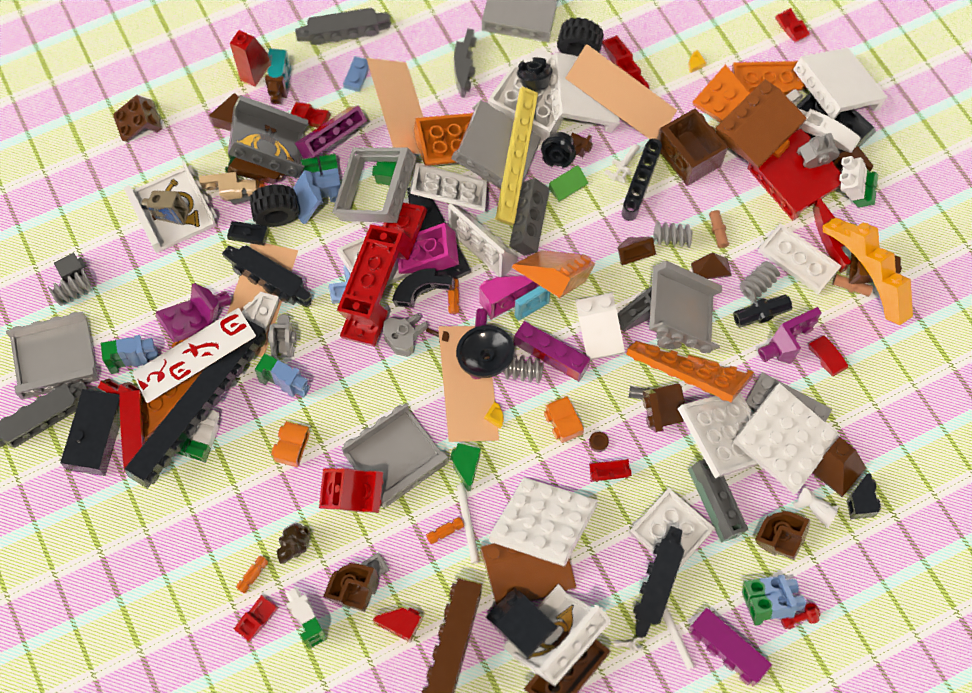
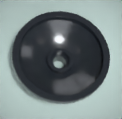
M482 325L469 330L461 337L456 349V357L460 367L469 375L478 378L494 377L505 371L511 364L515 353L514 343L510 335L505 330L492 325Z

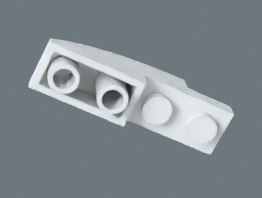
M799 109L807 117V120L798 129L820 137L831 133L836 147L850 153L861 140L856 133L836 120L812 109L808 112Z

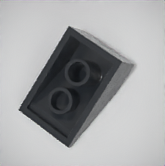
M516 588L509 592L485 617L499 634L527 658L558 629L539 608Z

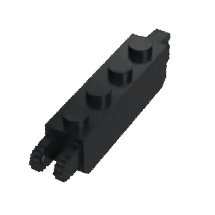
M228 245L222 252L223 257L231 263L232 270L236 274L244 275L255 285L259 284L269 294L274 293L284 303L289 302L292 305L298 303L301 306L303 305V307L311 305V294L304 289L302 278L247 245L241 246L240 249Z
M671 526L666 537L661 540V543L657 542L653 551V554L656 555L654 563H649L646 572L649 574L648 581H643L639 592L643 594L640 602L636 601L633 613L636 614L635 619L639 620L636 626L637 629H635V633L639 638H645L648 635L647 632H649L651 625L656 626L661 623L684 555V549L680 545L683 530Z

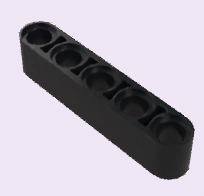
M653 138L647 141L623 202L621 215L627 221H633L638 216L660 157L662 143L658 139Z

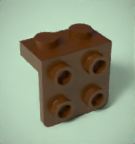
M138 94L113 114L123 142H128L144 128L157 133L162 129L153 101Z
M676 383L643 391L644 397L642 401L647 411L646 422L648 428L654 432L664 431L663 426L685 422L678 410L681 405L685 404L680 384Z

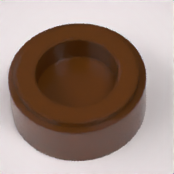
M595 432L590 436L589 446L593 451L603 452L607 449L609 438L605 433Z

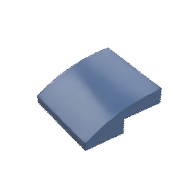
M304 170L293 187L296 192L299 210L297 217L302 224L307 223L321 202L320 187L313 186L311 172Z

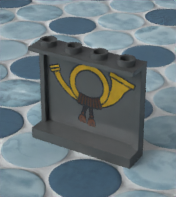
M240 95L233 109L228 155L297 179L304 165L300 164L301 153L295 142L303 138V132L308 126V120Z

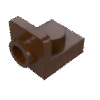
M572 132L570 136L575 143L576 155L584 158L586 152L589 153L593 147L591 142L592 135L589 134L587 138H584Z

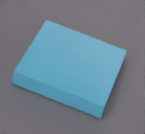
M539 286L515 300L514 316L520 321L549 304L551 292Z

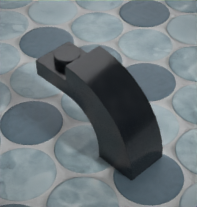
M435 268L418 270L402 280L394 292L392 301L398 307L414 308L415 301L422 292L428 289L454 291L455 282L449 275L440 274L438 276Z

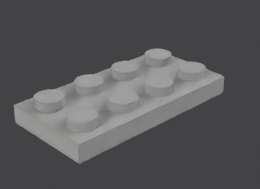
M763 372L746 401L750 410L756 412L775 386L780 383L824 422H826L832 411L831 408Z

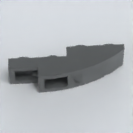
M467 28L464 42L456 41L454 51L455 82L462 98H465L466 91H470V77H474L475 74L472 59L473 51L471 49L472 47L475 48L477 37H474V29Z

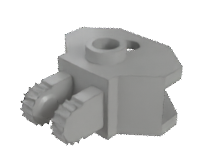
M827 133L822 137H813L797 151L798 155L803 156V165L807 168L828 164L838 158L840 154L831 133Z
M286 314L278 316L277 323L270 324L268 343H270L272 357H277L278 353H287L288 357H293V343H296V331H293L292 323H289L290 319Z
M415 314L407 320L405 318L400 320L390 317L384 321V340L396 355L408 357L414 353V341L417 340L418 335L428 328L426 323H422L416 328L412 327L421 319L419 314Z

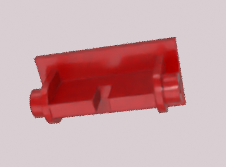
M629 459L589 463L590 482L620 478L628 479V477L632 476L631 468H629Z

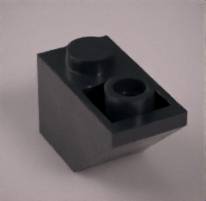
M871 473L863 477L846 500L850 520L872 518L880 512V500L876 498L875 493L876 482L872 479Z

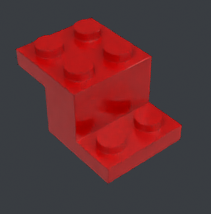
M323 468L319 509L379 513L383 472L346 468Z

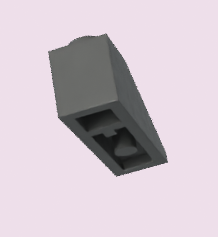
M652 286L617 313L619 325L623 332L650 319Z

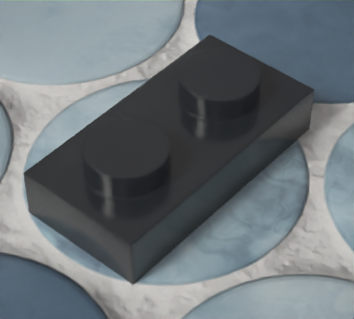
M231 221L227 239L264 246L268 234V226Z

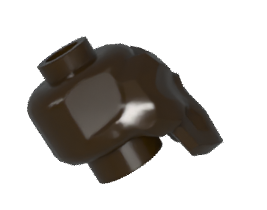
M296 522L283 530L282 536L279 537L281 547L276 550L280 564H285L294 557L298 558L302 553L306 552L310 531L305 525L303 526Z

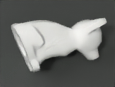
M806 487L799 494L798 501L793 503L795 508L809 506L816 518L825 525V528L830 526L839 508L837 505L831 506L824 500L815 498V494Z

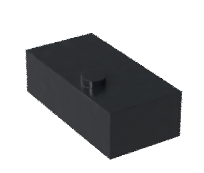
M82 389L60 464L66 470L106 476L120 427L119 394Z

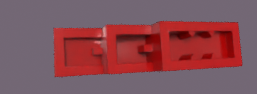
M616 35L603 40L602 45L610 61L650 90V85L641 75V69L633 60V54Z
M819 198L813 206L815 223L829 257L841 265L838 271L842 273L847 270L851 261L843 251L845 245L823 232V225L835 217L822 199Z
M140 390L120 392V431L124 468L145 443Z

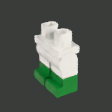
M852 156L842 158L843 172L840 174V190L846 192V195L858 208L875 205L878 174L875 171L870 172L865 167L861 157L856 159Z
M210 409L207 418L198 424L195 433L187 438L182 450L176 452V454L188 456L189 458L206 463L220 428L217 424L220 414Z
M297 587L286 592L290 601L286 605L293 617L304 629L300 636L306 647L311 649L327 640L312 611L313 607L306 594L301 595Z

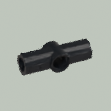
M786 294L770 300L760 299L749 307L734 311L735 324L741 328L756 322H768L774 316L791 311L793 308L792 301Z

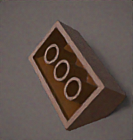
M595 639L555 686L538 674H535L524 690L526 693H578L606 660L611 651L599 640Z

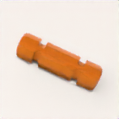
M454 279V291L448 290V312L453 315L459 313V305H457L459 304L458 279Z
M460 517L453 519L452 523L448 522L436 528L435 532L427 533L426 538L430 544H434L439 538L443 539L454 533L456 529L457 531L462 529L464 522Z
M258 556L254 561L255 564H252L242 577L243 580H240L236 585L240 592H247L250 588L249 585L254 583L262 572L261 569H264L268 564L267 559Z

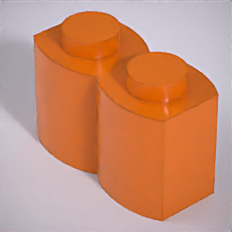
M567 396L546 405L544 416L548 423H552L554 427L552 432L556 440L559 439L561 443L583 435L584 428Z
M287 421L284 426L280 427L278 432L280 439L277 444L273 445L271 452L275 462L298 468L309 439V427Z

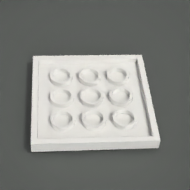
M779 383L736 436L733 443L791 493L796 494L840 434Z
M741 392L732 402L724 401L718 396H713L683 404L678 408L715 478L759 465L733 443V440L753 416Z
M524 477L491 531L489 541L565 566L598 505L597 499Z

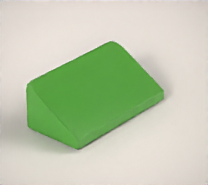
M579 165L552 180L549 183V190L560 202L588 185V181Z

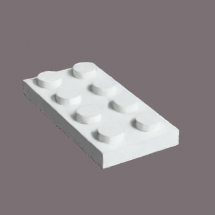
M781 223L758 249L760 254L818 295L841 268V265Z

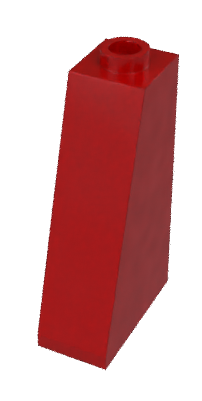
M238 30L229 44L240 81L256 87L271 65L269 56L254 36Z

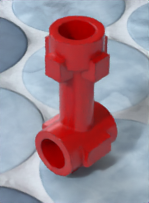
M808 603L805 606L804 612L796 614L792 618L780 619L782 626L785 630L795 627L794 624L805 620L810 624H815L820 620V609L815 603Z

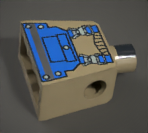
M154 190L151 192L149 199L144 198L141 203L142 209L149 210L155 219L179 225H185L190 211L177 191Z

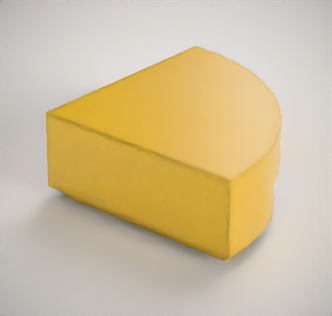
M698 50L692 54L689 60L688 67L691 73L705 67L707 63Z
M494 401L484 419L501 429L504 422L503 412L500 405Z

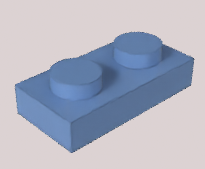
M354 56L344 80L343 88L356 92L361 91L369 72L367 59Z

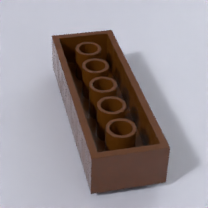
M460 578L457 579L456 584L452 583L449 594L451 604L447 603L445 607L444 620L446 622L440 625L438 632L440 643L434 646L432 654L434 664L433 666L429 665L426 675L428 686L423 687L422 693H455L482 595V584Z

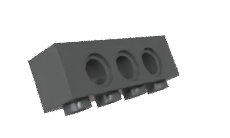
M536 178L524 181L521 185L515 223L513 224L509 247L523 256L538 252L550 189Z

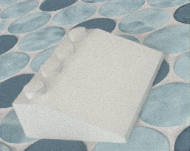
M517 63L512 65L487 101L490 106L503 112L512 120H514L519 90L523 87L517 76ZM550 84L543 90L535 91L538 93L531 131L541 137L540 140L542 141L556 133L564 119L562 117L557 123H554Z
M416 163L410 185L411 194L485 211L486 180Z
M450 203L448 205L449 227L455 231L456 239L498 277H504L513 269V264L517 263L516 252L511 248L508 249L499 237L491 234L489 228L481 225L472 213L469 214L464 209Z

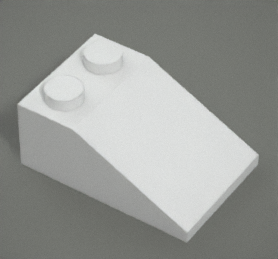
M613 293L575 300L586 356L593 360L625 353Z

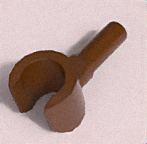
M430 328L426 329L427 333L439 337V332ZM443 331L442 341L448 342L450 336L448 332Z

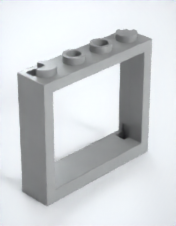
M408 147L352 148L332 213L341 221L397 223L416 156ZM365 162H397L382 211L350 210Z

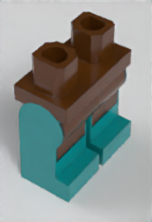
M269 48L268 56L271 66L267 70L268 75H265V82L271 104L281 105L282 98H287L288 95L287 89L291 65L287 50Z

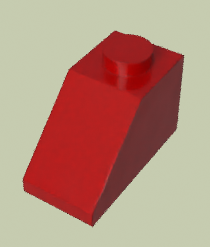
M409 607L408 610L399 608L374 616L373 623L411 643L422 622V617L413 608Z

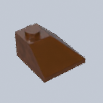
M839 437L824 454L823 459L812 474L843 497L865 471L866 466L856 449Z

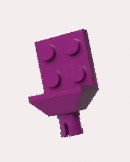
M194 283L191 286L190 300L158 310L155 317L175 343L193 336L214 323L218 316V309L230 305L231 299L226 291L213 295L209 289Z
M819 307L782 323L770 343L758 349L762 361L767 362L777 357L778 361L787 364L793 363L801 349L796 338L802 333L806 335L814 330L813 327L818 323V319L822 314Z

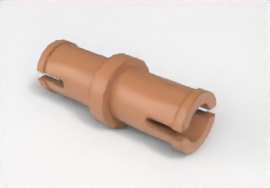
M720 210L711 211L709 217L713 227L711 229L712 233L715 234L718 248H725L729 246L725 232L726 225L723 224Z
M839 274L835 275L832 283L834 286L847 289L850 293L856 292L867 297L871 295L873 285L865 283L850 284L849 278Z

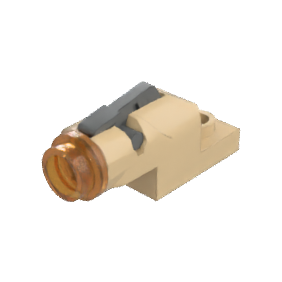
M236 172L199 176V182L203 189L215 190L216 187H219L221 199L231 201L233 205L250 201L252 192L265 186L264 181H259V179H241L239 181Z

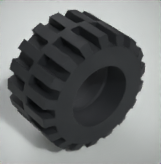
M587 18L567 19L562 23L557 41V49H559L560 53L579 57L587 44L600 53L604 37L603 30L598 24Z
M282 184L267 185L258 188V190H255L250 195L252 218L257 225L279 227L293 222L299 215L296 192L290 186Z

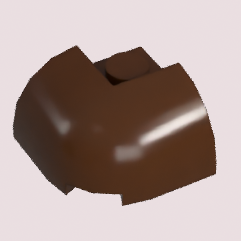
M784 510L774 513L771 516H767L763 521L755 541L765 551L775 556L779 554L795 561L801 545L803 546L807 537L810 519Z
M349 563L342 566L338 571L333 572L323 597L339 606L365 612L371 595L376 594L378 573L375 568L358 563Z

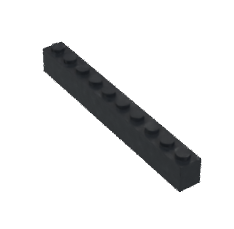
M246 319L256 337L210 364L202 371L124 468L130 479L147 489L158 480L161 471L170 465L172 457L176 452L182 450L187 438L195 433L198 424L207 418L208 412L213 406L218 404L224 391L230 389L232 381L236 376L241 375L247 362H250L258 348L265 344L266 334L264 328Z

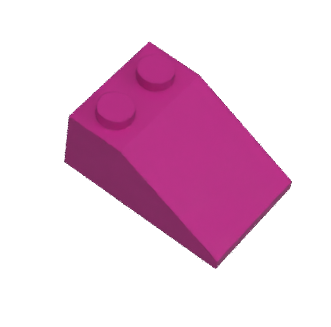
M446 223L420 231L409 259L397 258L399 273H413L428 268H435L438 271L459 265L455 231Z
M526 276L496 277L492 280L484 281L479 286V303L486 309L488 317L492 320L514 308L515 300L540 285Z

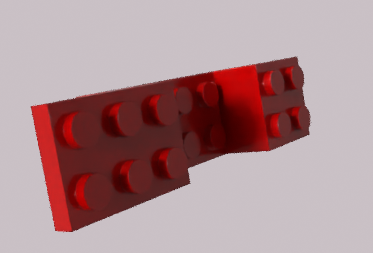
M403 202L397 223H383L382 226L370 224L336 310L346 318L340 333L342 339L373 347L376 346L388 311L379 304L396 259L408 260L427 212L424 206Z

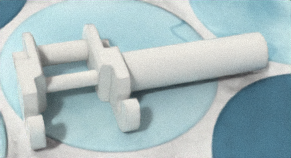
M634 144L621 162L616 159L611 161L613 165L616 163V167L619 168L616 173L605 170L603 174L605 176L608 174V178L614 182L617 180L620 183H625L624 178L626 175L631 174L630 169L626 168V166L639 150V145Z

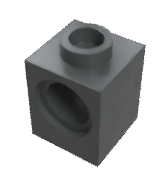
M74 252L54 262L58 273L66 283L68 282L67 276L75 279V272L82 276L81 270L87 267L82 257L77 258Z

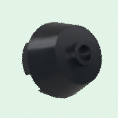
M533 57V61L526 63L524 60L518 64L517 76L522 86L533 91L545 89L553 72L551 65L546 63V59Z
M553 133L541 145L542 159L550 167L555 165L566 168L576 157L574 140L567 133Z

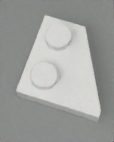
M260 292L254 297L252 302L247 303L243 307L244 310L241 312L246 319L265 329V333H267L280 299L278 296Z

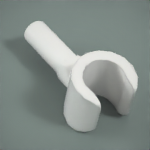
M635 638L627 642L614 641V647H629L634 651H640L644 648H637L635 642L644 640L642 638Z

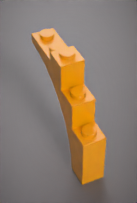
M834 218L823 225V232L845 245L858 258L871 276L883 304L885 319L901 325L912 318L911 279L896 273L895 253L880 248L878 228L864 222L856 226L839 218Z

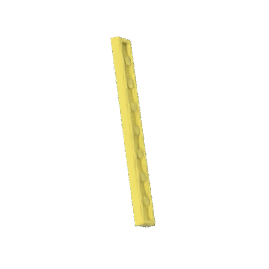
M521 87L519 90L495 220L511 226L515 223L538 97L537 92L525 87Z

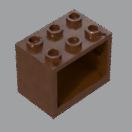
M696 108L661 127L657 138L662 143L660 154L686 186L721 167L728 149L726 142L716 134L714 127L707 123L704 115L699 113Z

